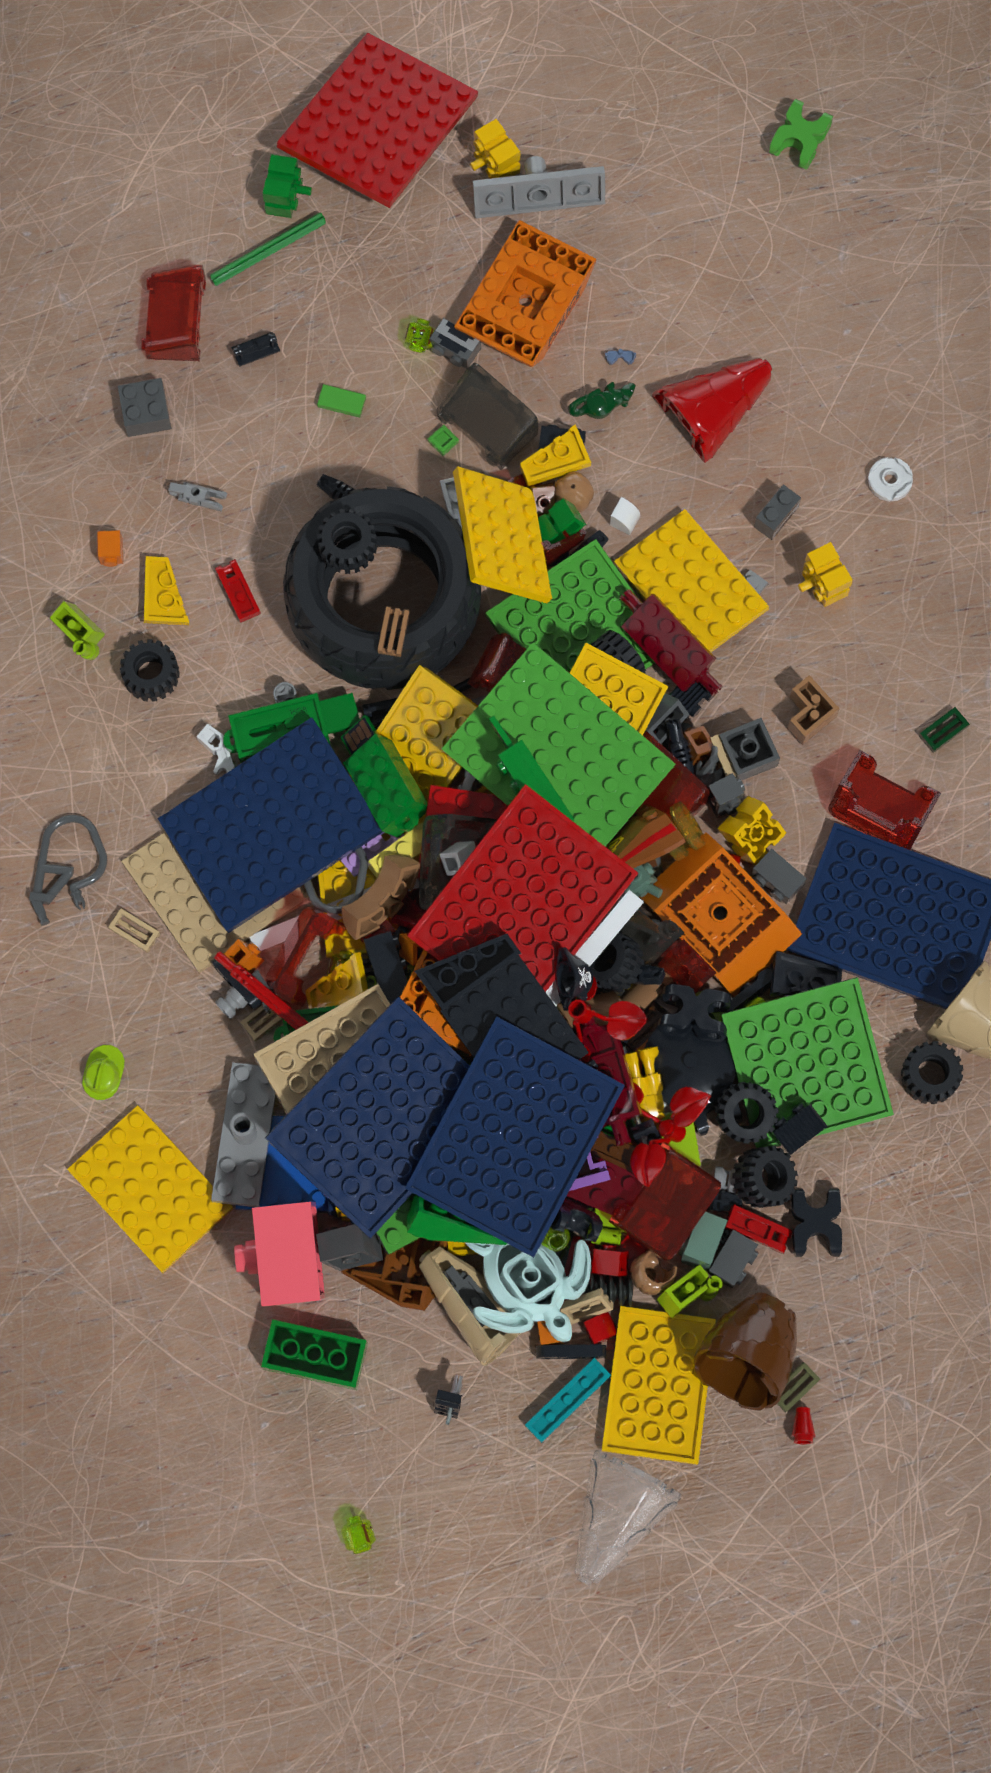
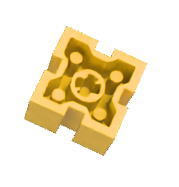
M497 119L474 131L475 141H473L475 152L473 154L476 160L470 163L473 171L486 165L487 168L485 170L490 179L511 177L520 173V163L518 162L520 161V150L512 139L508 138L506 131Z
M831 542L807 553L802 571L805 581L798 584L801 592L815 587L813 590L814 597L818 602L821 601L824 607L847 597L850 591L849 587H851L853 581L845 565H842L839 560L840 557Z
M747 796L736 808L738 814L735 817L729 816L718 827V830L726 841L733 843L732 849L737 855L741 856L742 860L756 866L768 853L766 848L770 844L775 846L785 836L786 831L777 820L771 818L773 814L764 802Z

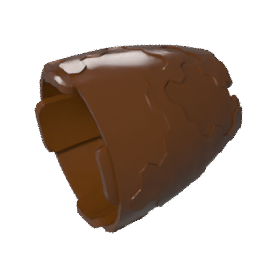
M762 1292L750 1295L738 1303L715 1323L696 1351L694 1371L700 1382L705 1386L712 1387L725 1397L738 1402L741 1408L761 1411L764 1408L767 1409L775 1406L781 1399L792 1371L797 1345L795 1312L790 1308L786 1310L785 1303L778 1298Z

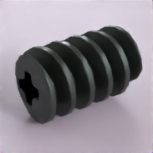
M590 1272V1280L584 1294L602 1288L604 1291L603 1295L607 1294L609 1300H612L613 1305L615 1300L618 1299L620 1306H623L626 1300H628L629 1307L632 1306L633 1284L630 1276H627L623 1283L621 1276H617L615 1282H613L612 1275H608L604 1281L602 1274H598L596 1280H594L593 1273Z

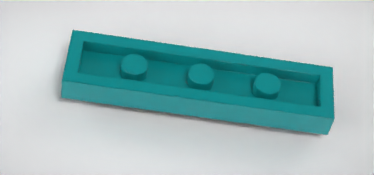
M593 1358L525 1424V1427L542 1443L610 1378L611 1374Z

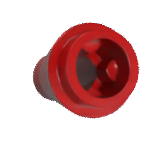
M808 1407L796 1408L791 1435L794 1438L795 1444H812L813 1438L816 1437L810 1408Z

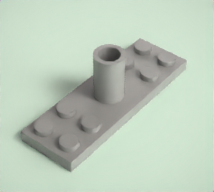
M533 156L524 163L525 175L473 181L475 218L605 204L604 166L547 172L545 160L542 157Z
M232 1062L211 1201L215 1203L248 1207L260 1206L269 1145L265 1137L271 1132L276 1094L259 1065ZM243 1128H249L246 1132H239Z

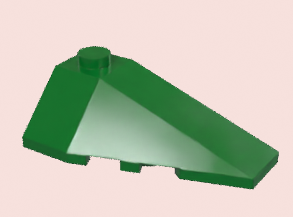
M414 1194L407 1216V1233L415 1237L435 1241L507 1244Z

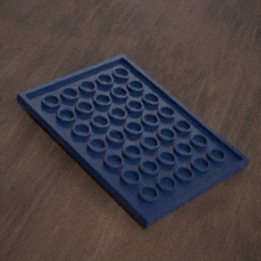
M312 717L157 818L228 933L383 833L354 781Z
M834 822L796 923V927L802 935L787 948V951L820 963L835 966L846 973L946 1010L983 963L991 940V880Z
M397 997L272 1129L265 1139L371 1239L412 1194L405 1187L470 1065L400 997Z
M496 1017L405 1189L534 1258L625 1085Z

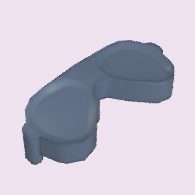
M619 349V351H608L605 353V358L610 365H613L618 358H622L628 365H631L636 358V352L623 351L622 349Z

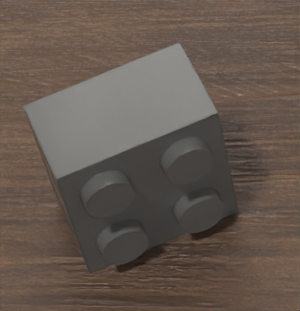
M162 378L118 386L123 420L128 437L172 429Z
M762 717L719 734L736 774V779L740 778L742 781L778 766L780 757Z
M353 1222L347 1223L346 1227L342 1228L329 1227L323 1233L316 1234L320 1262L338 1271L383 1260L381 1243L376 1233L370 1239Z

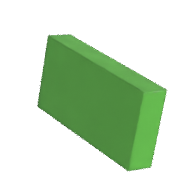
M323 384L317 406L318 408L360 418L366 401V395Z

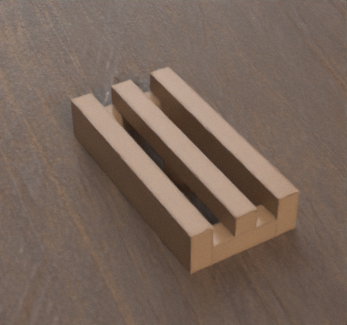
M386 607L378 645L379 654L401 657L410 614L409 610L401 611L398 608L391 609V607ZM390 615H394L388 648L385 649L384 644ZM401 616L403 621L397 650H392L398 619Z

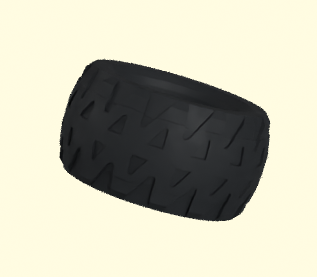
M361 488L350 491L348 496L329 501L317 510L314 517L302 527L294 540L287 558L283 579V594L288 620L294 635L305 652L329 674L345 680L354 686L393 690L404 688L419 665L437 674L460 653L477 622L481 602V585L470 581L461 526L440 505L425 496L420 497L402 488ZM344 509L345 513H349V509L355 510V514L363 513L364 519L368 517L371 520V525H374L377 547L398 548L412 553L431 569L438 582L436 596L428 610L419 619L407 626L401 657L379 654L378 645L381 632L363 630L348 623L337 614L327 598L330 583L336 571L335 567L330 569L327 566V562H323L319 552L317 534H319V526L323 525V520L326 517L330 519V514L334 511L336 515L340 514L339 510ZM345 533L337 537L334 545L343 550H350L355 548L361 539L355 534ZM401 629L396 630L392 650H397ZM388 631L386 634L385 649L388 648L391 631Z

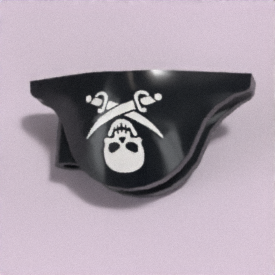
M566 947L558 948L556 986L563 1010L568 1011L570 1003L574 1000H587V993L593 984V974L587 963L575 958Z

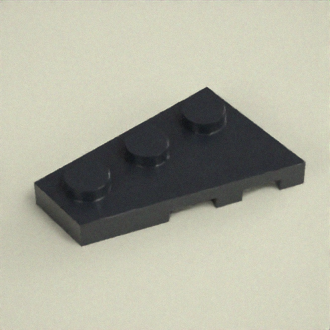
M777 951L773 958L770 996L793 995L841 982L842 969Z

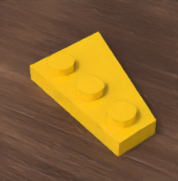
M576 424L569 428V431L564 435H559L547 447L541 448L520 463V469L527 486L591 466V460Z
M146 556L144 623L189 625L188 616L183 607V601L176 585L169 558Z
M361 952L351 955L349 960L339 964L332 973L322 977L305 990L309 1009L341 1005L368 990Z

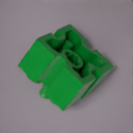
M271 154L268 175L262 193L266 214L292 218L293 210L297 211L298 198L296 195L310 196L312 194V187L302 185L303 178H300L301 168L298 167L297 158Z

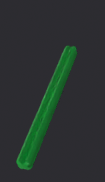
M322 213L313 215L210 274L212 283L218 286L323 226L326 223Z

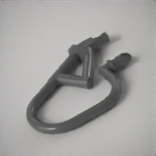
M66 815L50 823L44 831L33 892H30L29 901L34 907L41 926L50 923L43 904L49 905L74 874V867L47 864L50 838L58 827L67 823H79L85 826L99 855L97 870L91 876L74 882L69 887L70 895L79 910H81L80 904H82L83 909H85L86 904L81 895L82 891L79 889L95 883L105 872L107 866L106 850L95 825L83 816ZM45 873L60 874L61 876L46 894L42 893Z
M362 847L355 850L359 857L360 866L355 893L347 903L340 906L326 905L318 899L311 880L304 884L311 903L318 910L330 914H341L343 906L351 904L362 897L368 867L367 856Z

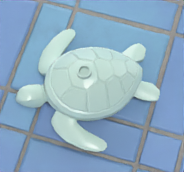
M580 1239L575 1244L572 1267L568 1276L565 1274L559 1257L544 1241H542L534 1258L509 1244L496 1245L465 1242L470 1249L484 1257L483 1270L487 1288L498 1305L506 1311L501 1312L481 1306L475 1307L473 1315L480 1323L505 1333H523L532 1329L533 1322L545 1321L548 1331L557 1341H570L572 1326L568 1316L560 1312V1308L563 1305L564 1299H578L584 1293L590 1280L591 1256L589 1247L584 1240Z

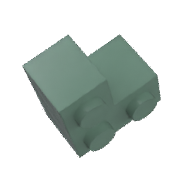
M700 1210L698 1216L693 1214L688 1227L692 1229L690 1238H684L679 1251V1255L683 1256L681 1263L694 1268L701 1265L708 1272L727 1220Z

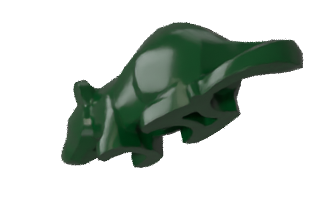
M611 382L605 387L603 392L598 388L573 401L568 406V412L573 417L588 415L594 419L605 418L616 407L620 405L623 407L628 406V401L631 399L636 385L629 383L620 389H614L615 383ZM584 402L581 408L576 409L578 405Z

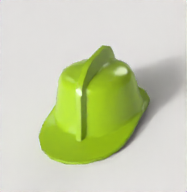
M102 1045L95 1048L88 1057L83 1074V1087L85 1092L96 1100L111 1098L119 1088L125 1060L118 1048L112 1045Z

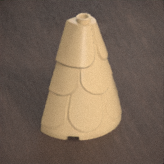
M984 960L971 976L968 983L944 1013L938 1017L926 1034L932 1037L933 1040L991 1060V966Z
M440 1246L432 1252L430 1250L426 1251L421 1256L419 1268L438 1302L443 1304L448 1316L459 1329L475 1357L483 1366L489 1365L522 1333H505L491 1329L486 1325L481 1327L443 1273L452 1265L459 1274L464 1271L472 1277L499 1311L506 1312L498 1305L488 1290L484 1275L476 1271L474 1267Z

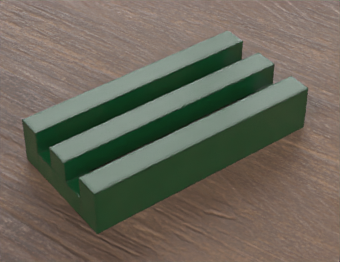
M954 707L923 730L919 737L925 741V744L934 753L969 727L970 724L958 709ZM953 715L957 717L944 728H942L940 731H938L936 734H934L932 737L929 738L927 736L929 733H931L933 730H935L937 727H939ZM959 722L962 723V725H960L958 728H956L954 731H952L938 743H933L936 739H938L940 736H942L956 724H958Z

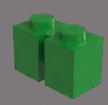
M564 498L557 501L548 510L549 514L538 517L543 548L552 553L567 541L563 533L564 530L572 537L587 525L575 505Z

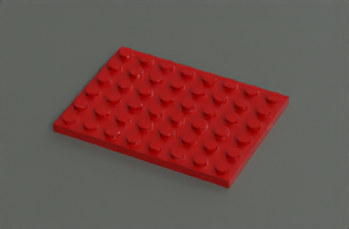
M367 32L277 141V148L390 208L476 100L478 91Z
M525 784L407 936L440 961L508 934L522 953L520 957L546 992L556 980L558 948L566 947L574 956L638 875V872Z

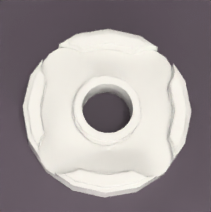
M882 458L875 462L870 469L868 476L869 488L881 500L889 502L898 501L911 490L913 483L912 470L901 459ZM886 475H893L897 481L890 484L885 481L884 477Z

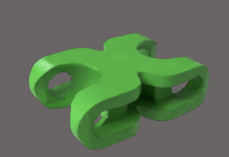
M795 99L786 113L785 125L777 129L772 139L769 153L779 156L784 148H796L801 154L798 166L807 170L815 158L818 144L824 141L831 127L833 116L825 112L818 120L813 122L807 121L802 117L804 102Z

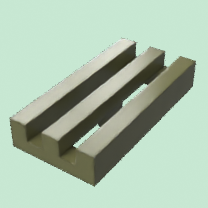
M805 1362L791 1373L789 1382L803 1369L806 1373L777 1403L785 1413L820 1380ZM811 1376L813 1380L791 1402L785 1405L783 1401Z

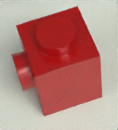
M603 1244L602 1249H594L591 1255L592 1273L627 1276L629 1251L617 1250L616 1245Z

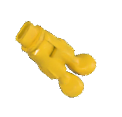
M658 1046L638 1050L639 1058L645 1070L643 1077L639 1069L637 1052L625 1053L633 1083L637 1084L644 1093L643 1101L640 1103L641 1109L663 1121V1117H666L663 1113V1085L661 1075L655 1072L654 1067L655 1058L659 1054ZM639 1115L640 1118H643L640 1119L641 1123L650 1120L644 1115ZM654 1122L657 1130H659V1124Z

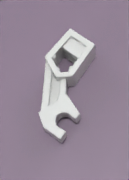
M207 724L196 736L197 740L213 755H218V760L213 770L214 774L218 775L221 771L229 772L235 768V765L232 762L230 752L223 744L224 735ZM215 738L220 740L219 747H214L210 743Z

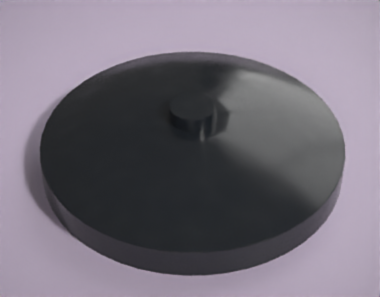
M657 1028L646 1043L645 1048L658 1046L659 1054L655 1058L654 1067L655 1072L661 1075L663 1102L670 1106L673 1095L679 1089L692 1087L711 1095L705 1107L708 1108L717 1103L718 1097L721 1098L723 1095L722 1091L729 1089L730 1085L734 1082L736 1069L727 1038L721 1042L703 1041L695 1036L693 1030H690L687 1036L676 1037L662 1034ZM642 1063V1071H643V1076H644V1075H645V1070H644V1066H643V1063Z

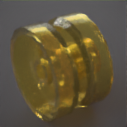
M681 801L669 808L670 820L686 841V843L669 852L678 862L689 856V847L696 851L707 844L696 819Z

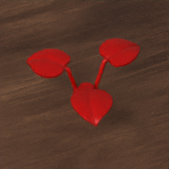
M594 976L592 987L587 993V1000L592 999L597 990V982ZM574 1000L568 1007L569 1015L575 1019L573 1024L576 1027L577 1036L581 1042H583L580 1023H587L592 1017L609 1021L607 1031L617 1040L632 1038L645 1025L647 1020L643 1010L628 1001H619L612 1004L609 1008V1017L593 1011L582 1000ZM587 1046L585 1048L589 1053L579 1059V1061L585 1064L589 1062L591 1054Z
M633 1083L640 1104L643 1101L644 1093L637 1084ZM692 1087L679 1089L673 1095L670 1102V1108L674 1113L671 1114V1119L664 1121L641 1109L642 1115L653 1119L654 1122L659 1124L660 1135L664 1138L651 1140L649 1145L640 1143L633 1150L630 1160L631 1169L640 1183L650 1187L654 1178L663 1169L666 1161V1152L659 1143L681 1142L686 1135L685 1127L691 1125L700 1116L711 1095Z

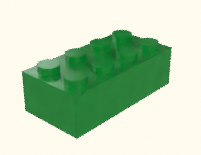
M272 1319L261 1368L271 1372L357 1391L368 1342L364 1339Z

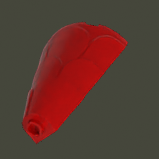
M761 358L728 365L718 371L663 386L653 392L652 397L664 412L671 409L693 437L692 448L703 462L706 463L709 459L713 458L728 435L734 431L746 411L751 410L771 380L772 367L766 359L762 360Z

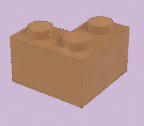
M810 675L791 691L790 699L801 711L790 719L788 729L803 745L838 715L840 708Z

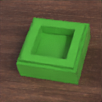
M443 424L428 438V442L444 456L459 443V439Z

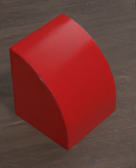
M609 1312L600 1314L583 1323L592 1344H600L617 1335V1328Z

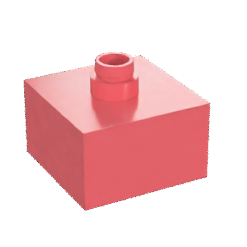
M316 1202L252 1208L255 1240L245 1241V1245L234 1246L237 1272L248 1271L249 1275L258 1274L261 1307L324 1299L323 1270L316 1234H319Z

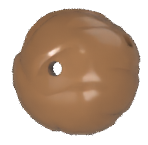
M569 472L554 483L555 503L564 498L574 504L579 513L583 512L593 499L594 489L590 481L579 472Z
M651 1251L643 1252L631 1264V1279L634 1286L640 1292L647 1295L661 1294L673 1285L677 1275V1267L674 1266L670 1271L663 1269L658 1258Z

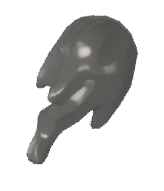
M712 746L711 755L703 767L702 762L699 761L695 769L694 787L702 795H707L708 786L723 777V769L720 768L717 771L715 769L716 763L719 761L717 746Z

